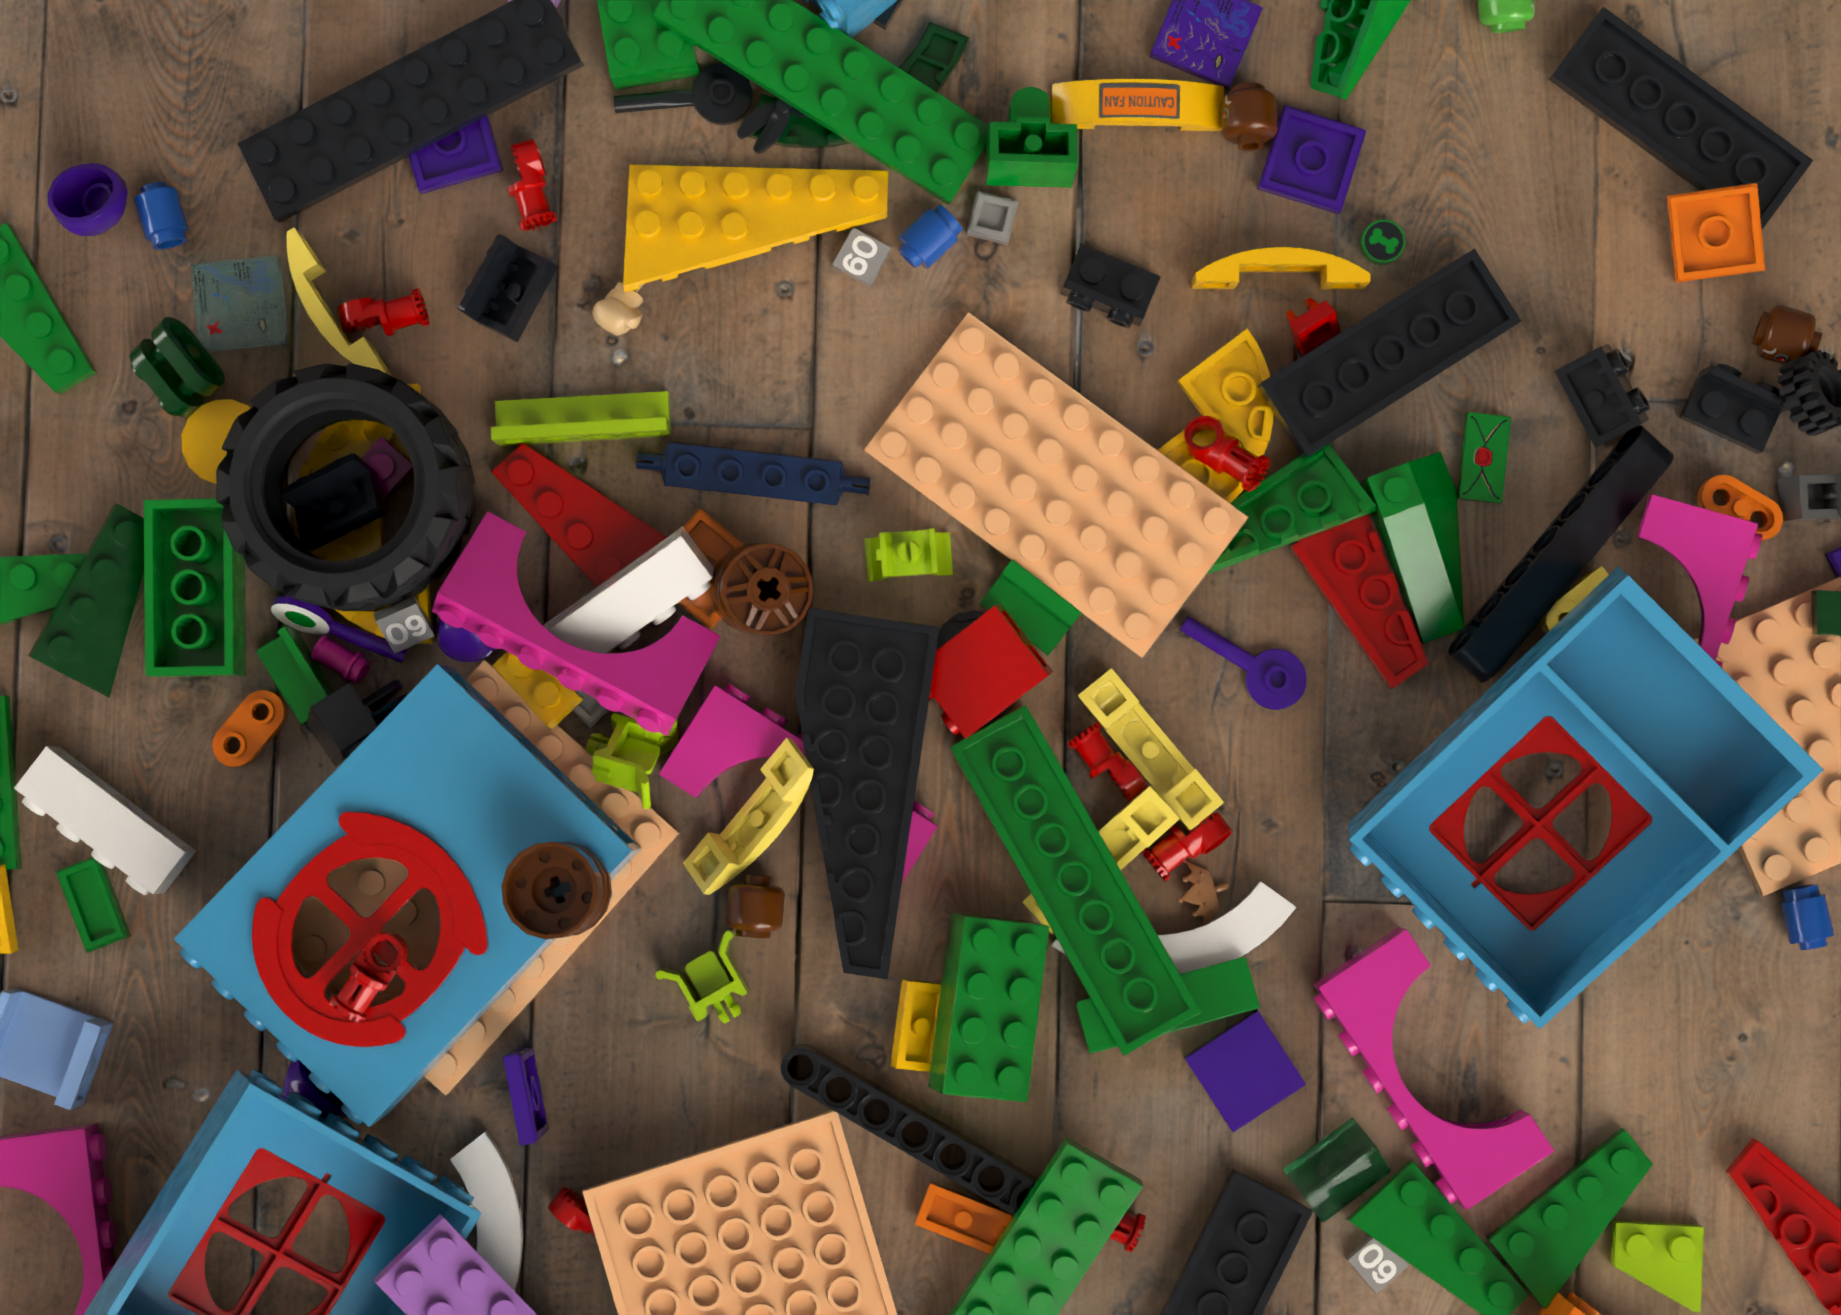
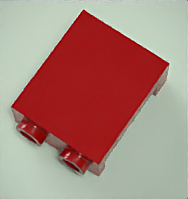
M999 603L936 651L929 700L934 698L944 710L941 718L950 731L955 735L961 733L966 739L1048 677L1053 671L1003 605Z

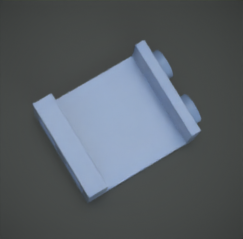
M17 987L4 990L0 995V1077L56 1097L54 1105L73 1110L83 1106L114 1023Z

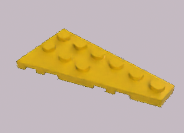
M629 164L623 276L624 292L639 289V285L662 279V282L678 278L680 273L701 267L709 269L769 252L771 247L792 241L794 244L808 241L810 236L836 230L839 232L885 219L888 212V171Z

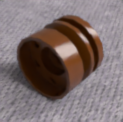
M748 543L731 549L718 561L713 572L710 587V597L713 606L722 620L732 628L743 633L775 636L791 630L805 617L812 602L813 581L809 569L796 552L780 544ZM771 580L769 589L773 592L772 597H761L759 599L758 596L761 590L756 586L758 581L768 582Z
M573 842L537 843L519 852L507 867L501 885L503 906L511 921L526 934L541 939L579 935L594 927L607 912L612 896L611 877L603 860L588 847ZM560 882H569L571 891L566 892L564 897L554 895L553 888L558 887Z

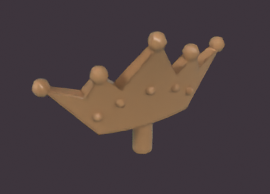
M1186 859L1183 863L1186 864L1190 873L1182 877L1183 882L1189 881L1192 883V886L1183 897L1179 896L1177 901L1179 903L1186 901L1198 905L1196 911H1193L1191 915L1195 918L1202 916V926L1209 923L1219 910L1217 893L1228 891L1229 885L1226 882L1214 886L1210 871L1187 862Z

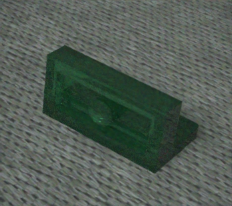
M1352 1117L1285 1167L1283 1171L1320 1221L1325 1222L1391 1172V1168L1376 1145Z

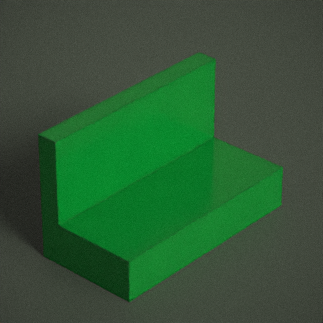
M1013 559L979 603L987 610L1001 603L1029 641L1047 656H1049L1082 613Z
M284 626L277 631L280 635L279 637L258 649L256 653L300 724L306 725L310 707L335 692L317 661L311 658V652L297 629Z

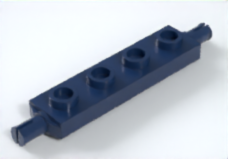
M673 441L668 443L664 454L641 451L637 453V459L653 462L637 461L636 469L662 471L664 486L837 505L843 492L866 494L869 496L870 487L853 484L869 486L871 477L845 475L843 462L839 460Z

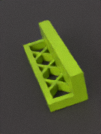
M669 392L495 401L496 427H491V440L499 446L521 445L522 443L529 445L672 436Z

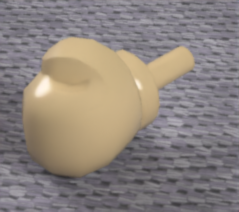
M618 282L605 299L598 301L594 305L592 315L595 322L602 329L616 336L625 334L630 329L637 328L643 312L639 309L643 303V298L637 292L644 284L639 285V289L624 292L623 283Z

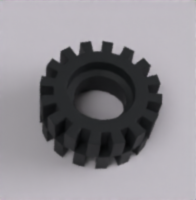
M1816 350L1785 363L1779 370L1782 375L1778 376V383L1783 386V388L1779 389L1780 396L1786 399V402L1783 403L1785 411L1790 409L1792 414L1789 418L1793 423L1798 422V429L1801 432L1806 431V434L1809 436H1816L1841 426V370L1838 371L1837 369L1838 362L1834 358L1830 359V354L1826 351L1822 353L1821 350Z

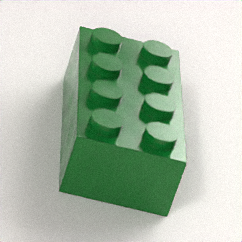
M597 0L609 75L615 90L686 79L699 75L695 45L652 18L661 0Z
M216 498L144 500L145 676L156 678L246 676L245 558L241 554L236 553L221 522L223 505L217 503Z
M950 912L928 1087L945 1095L1027 1102L1049 932L1048 925L1033 921Z

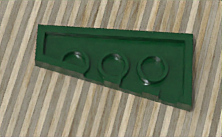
M114 503L28 654L29 657L108 698H110L144 572L143 517Z

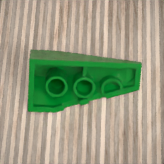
M1321 0L1320 9L1325 11L1323 32L1316 38L1310 88L1347 100L1411 0Z
M1441 451L1396 466L1360 482L1359 484L1376 505V511L1372 512L1371 515L1422 644L1463 629L1464 615L1457 491Z

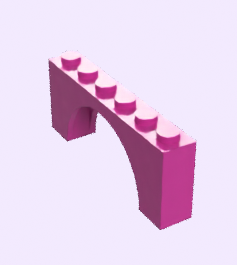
M1649 494L1637 536L1649 540L1669 552L1689 575L1695 587L1701 610V626L1697 644L1722 668L1723 662L1716 660L1721 643L1728 645L1731 640L1736 619L1729 618L1734 601L1742 602L1745 596L1749 577L1744 576L1743 571L1748 558L1755 560L1763 534L1756 533L1758 523Z
M487 511L439 589L432 612L438 614L440 619L446 624L455 628L462 627L477 635L487 646L494 649L502 648L517 656L519 661L525 666L534 670L541 669L551 674L564 687L574 691L581 690L596 698L598 703L604 708L614 712L620 711L630 716L643 729L654 733L660 732L668 736L721 636L682 615L678 623L662 639L633 652L619 654L596 653L564 642L549 632L535 618L522 596L517 576V558L526 531Z
M728 684L725 690L715 685L659 775L693 797L699 798L708 785L723 772L742 762L771 757L786 738L793 739L806 757L802 731L797 737L783 728L788 720L767 707L764 708L762 713L747 705L751 697L733 685ZM914 801L902 882L938 827V825L931 822L935 813Z
M1398 927L1315 982L1313 986L1319 995L1314 997L1313 1000L1327 1020L1334 1017L1342 1028L1343 1032L1337 1036L1352 1057L1359 1054L1368 1067L1362 1071V1074L1376 1094L1383 1090L1392 1103L1386 1110L1401 1131L1408 1127L1416 1139V1142L1411 1147L1425 1167L1432 1164L1440 1175L1441 1179L1435 1183L1450 1205L1457 1201L1465 1210H1468L1555 1151L1532 1116L1522 1109L1491 1122H1454L1427 1111L1408 1091L1400 1077L1394 1059L1392 1046L1393 1025L1396 1012L1406 991L1431 965L1408 930Z
M98 1123L0 1136V1186L20 1189L41 1198L59 1212L73 1231L83 1262V1287L74 1315H83L115 1265L113 1248L117 1244V1230L115 1223L109 1221L107 1205L112 1199V1188L109 1178L104 1177L102 1160L106 1158L107 1153L105 1137L102 1133L99 1134Z

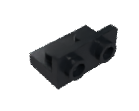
M1080 244L1060 294L1068 297L1066 303L1074 308L1090 312L1093 307L1107 313L1106 319L1113 324L1124 328H1130L1132 324L1140 327L1161 276Z
M1609 344L1603 345L1554 371L1595 448L1649 420L1646 411L1650 410L1649 403L1639 387L1633 389L1625 373L1629 372V366L1618 348L1612 351Z
M1719 363L1717 366L1711 365L1701 370L1679 418L1756 454L1763 452L1780 413L1785 411L1783 403L1786 402V399L1780 396L1779 389L1764 382H1757L1756 385L1740 378L1742 373L1739 370L1726 364Z

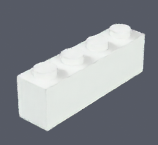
M682 526L543 626L554 636L583 650L607 653L615 646L622 650L640 637L641 633L638 630L651 621L658 625L669 618L676 611L674 605L687 596L690 600H694L711 587L709 580L713 578L714 567Z
M46 746L14 787L15 790L24 796L22 803L27 808L40 816H44L47 813L59 822L56 828L61 834L77 843L81 839L94 849L91 853L94 859L110 869H113L114 866L118 867L128 875L125 881L143 895H148L149 892L152 894L165 893L196 853V850L61 747Z

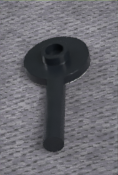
M715 64L699 73L692 89L614 96L615 112L626 113L694 106L698 114L707 122L715 125H730L742 119L748 112L752 102V88L748 78L726 64Z

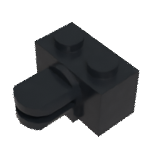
M398 679L393 680L364 699L360 697L354 686H350L348 683L310 707L307 726L335 767L342 764L408 695L404 694L372 713L373 709L402 690L403 686Z

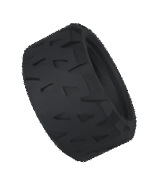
M349 363L347 366L321 364L294 371L295 377L278 379L272 382L250 400V403L254 406L235 419L222 446V449L227 451V454L218 465L216 471L217 503L223 505L221 522L235 552L245 558L247 567L251 572L273 589L282 591L296 600L340 611H373L385 605H394L420 594L426 589L433 578L439 579L458 556L462 536L469 533L475 507L471 484H475L470 457L458 437L459 433L439 408L404 381L398 380L379 369ZM350 420H367L384 424L390 427L400 438L412 462L415 485L409 514L395 536L378 550L352 560H322L301 544L293 533L285 514L280 489L284 486L290 462L305 441L327 426Z

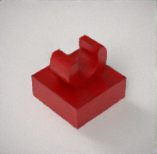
M1308 298L1305 300L1308 311L1299 317L1292 310L1286 312L1296 348L1303 356L1341 333L1336 312L1326 300L1318 304L1314 299Z

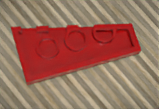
M524 443L491 471L596 587L667 538Z
M1368 514L1303 538L1289 547L1390 689L1395 688L1429 664L1409 612L1406 611L1394 574L1390 571L1377 531H1374Z
M1752 1138L1727 1168L1726 1174L1829 1315H1841V1210L1760 1141Z

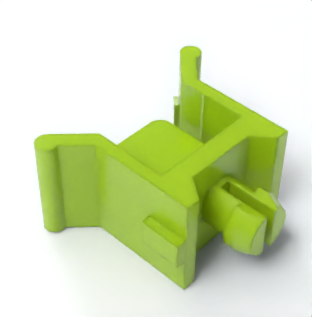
M935 528L892 533L882 532L879 533V537L864 539L867 582L889 580V577L926 574H932V576L954 575L950 532H935Z
M613 713L611 716L613 731L611 738L605 737L603 733H592L590 735L591 739H588L586 751L593 756L594 765L592 773L595 775V781L637 792L641 798L642 807L649 809L651 807V797L647 775L653 771L659 756L674 750L679 743L678 720L676 719L668 736H665L660 732L654 733L643 729L633 718Z
M729 929L722 935L718 948L719 955L734 980H730L713 951L706 952L685 966V970L701 999L697 997L684 972L663 967L655 974L658 980L665 978L677 981L690 1004L688 1007L697 1022L708 1015L709 1005L712 1003L718 1012V1019L724 1024L729 1022L731 1017L722 1000H724L734 1018L742 1014L739 1003H735L730 993L734 992L744 996L750 991V988L728 951L731 940L736 935L734 929Z

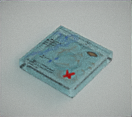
M278 256L191 264L197 337L208 352L288 344L281 259Z

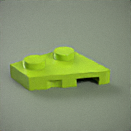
M1612 1220L1610 1264L1693 1312H1701L1704 1227L1699 1224Z

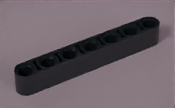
M1642 425L1630 430L1451 643L1448 654L1480 683L1492 678L1667 470L1673 461L1674 454Z
M797 1044L791 1047L783 1057L781 1074L790 1086L1013 1216L1020 1208V1205L1017 1203L1018 1194L1026 1188H1033L1038 1180L1037 1177L812 1046ZM801 1054L808 1056L813 1063L814 1070L806 1077H799L793 1074L789 1067V1061L793 1056ZM834 1077L847 1079L852 1088L851 1093L843 1099L832 1097L827 1090L829 1080ZM873 1099L883 1100L889 1106V1115L881 1121L872 1120L865 1113V1105ZM912 1121L921 1122L928 1130L926 1138L919 1143L909 1142L902 1133L905 1125ZM948 1144H958L964 1148L966 1155L961 1163L950 1165L942 1160L940 1156L942 1149ZM987 1166L998 1167L1004 1174L1002 1181L994 1187L983 1185L978 1178L982 1169Z

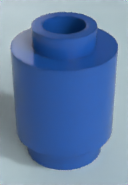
M154 182L141 187V193L134 198L145 239L151 241L152 247L155 250L169 249L184 244L187 241L185 232L189 228L177 189L167 187L165 182Z
M938 205L934 210H926L898 237L902 243L898 251L912 267L917 268L921 264L924 268L928 269L958 241L956 236L963 229L946 208Z
M1818 884L1783 890L1784 901L1780 902L1789 943H1799L1800 950L1827 946L1826 938L1834 936L1825 894H1820Z

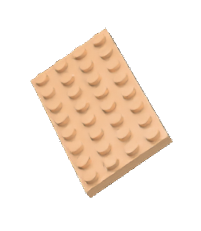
M969 312L864 449L865 453L1010 561L1013 559L1082 612L1081 614L1142 659L1248 520V517Z

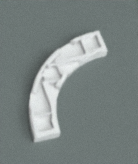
M1260 881L1251 893L1236 907L1211 923L1184 932L1158 935L1179 974L1238 959L1269 938L1296 909V906ZM1056 938L1051 946L1064 953Z
M485 1131L450 1160L459 1172L468 1193L474 1196L472 1205L482 1213L476 1222L477 1253L515 1291L523 1253L521 1207L519 1208L510 1169L499 1147L488 1131Z

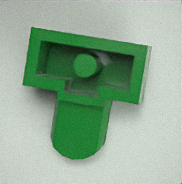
M1026 87L1016 91L1010 103L1009 122L989 123L987 144L985 146L986 185L1072 188L1078 164L1077 124L1051 123V101L1048 94L1043 90L1035 87Z

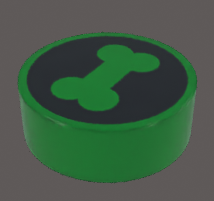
M1377 220L1371 223L1363 232L1360 239L1361 252L1373 264H1390L1404 250L1406 241L1404 232L1393 221Z

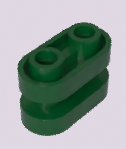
M165 317L152 330L151 336L153 340L143 339L130 352L131 367L133 372L141 380L145 381L155 393L164 411L172 416L188 418L202 405V395L211 396L223 385L225 376L216 361L184 323L172 317Z

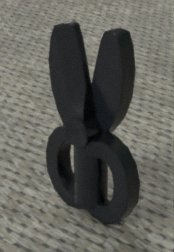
M775 96L777 101L757 108L746 117L737 131V136L739 139H744L765 126L753 147L755 153L761 154L772 147L783 135L789 123L790 114L802 119L809 117Z

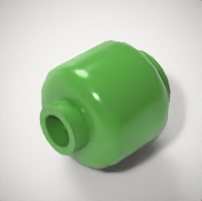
M1477 0L1479 21L1482 25L1490 27L1491 33L1524 30L1525 22L1533 19L1535 15L1534 0Z

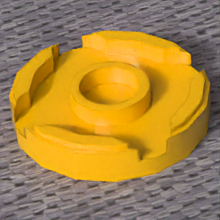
M233 399L213 400L200 406L187 419L181 434L182 453L188 467L201 479L216 484L217 467L227 454V451L222 449L223 443L235 419L252 407Z

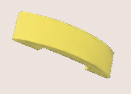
M294 227L287 231V255L291 276L305 310L320 333L341 355L353 364L379 369L393 377L376 348L369 340L362 337L352 344L346 333L343 332L339 322L312 281L325 273V268L303 234Z
M1112 668L1078 695L1082 703L1101 724L1102 728L1123 754L1131 761L1149 785L1180 816V820L1190 831L1224 803L1197 769L1192 767L1140 705L1139 700Z
M786 738L760 770L766 779L720 834L708 832L683 862L703 894H712L754 862L778 837L800 806L812 780L814 768L793 739Z
M1150 785L1103 825L1098 832L1119 869L1122 870L1146 847L1148 848L1180 819V816ZM1030 893L1022 903L1042 924L1049 926ZM1049 926V932L1053 934V931Z

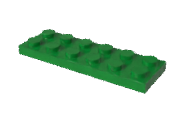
M1066 1137L949 1315H1058L1143 1188L1141 1179Z

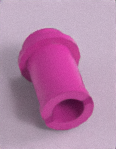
M323 635L318 640L311 653V658L314 661H318L341 674L342 681L346 683L352 681L358 684L365 677L370 667V661L365 659V653L361 651L354 653L333 641L327 635Z

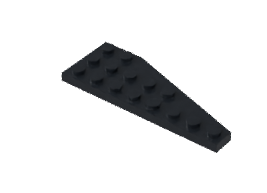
M809 608L795 698L806 758L814 768L810 784L843 973L888 979L940 627Z

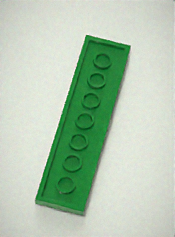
M661 0L652 15L654 20L947 205L953 201L987 144L989 125L839 29L831 28L825 20L793 0Z
M1024 705L951 746L950 750L1121 1054L1123 1056L1129 1054L1201 1013L1028 707Z

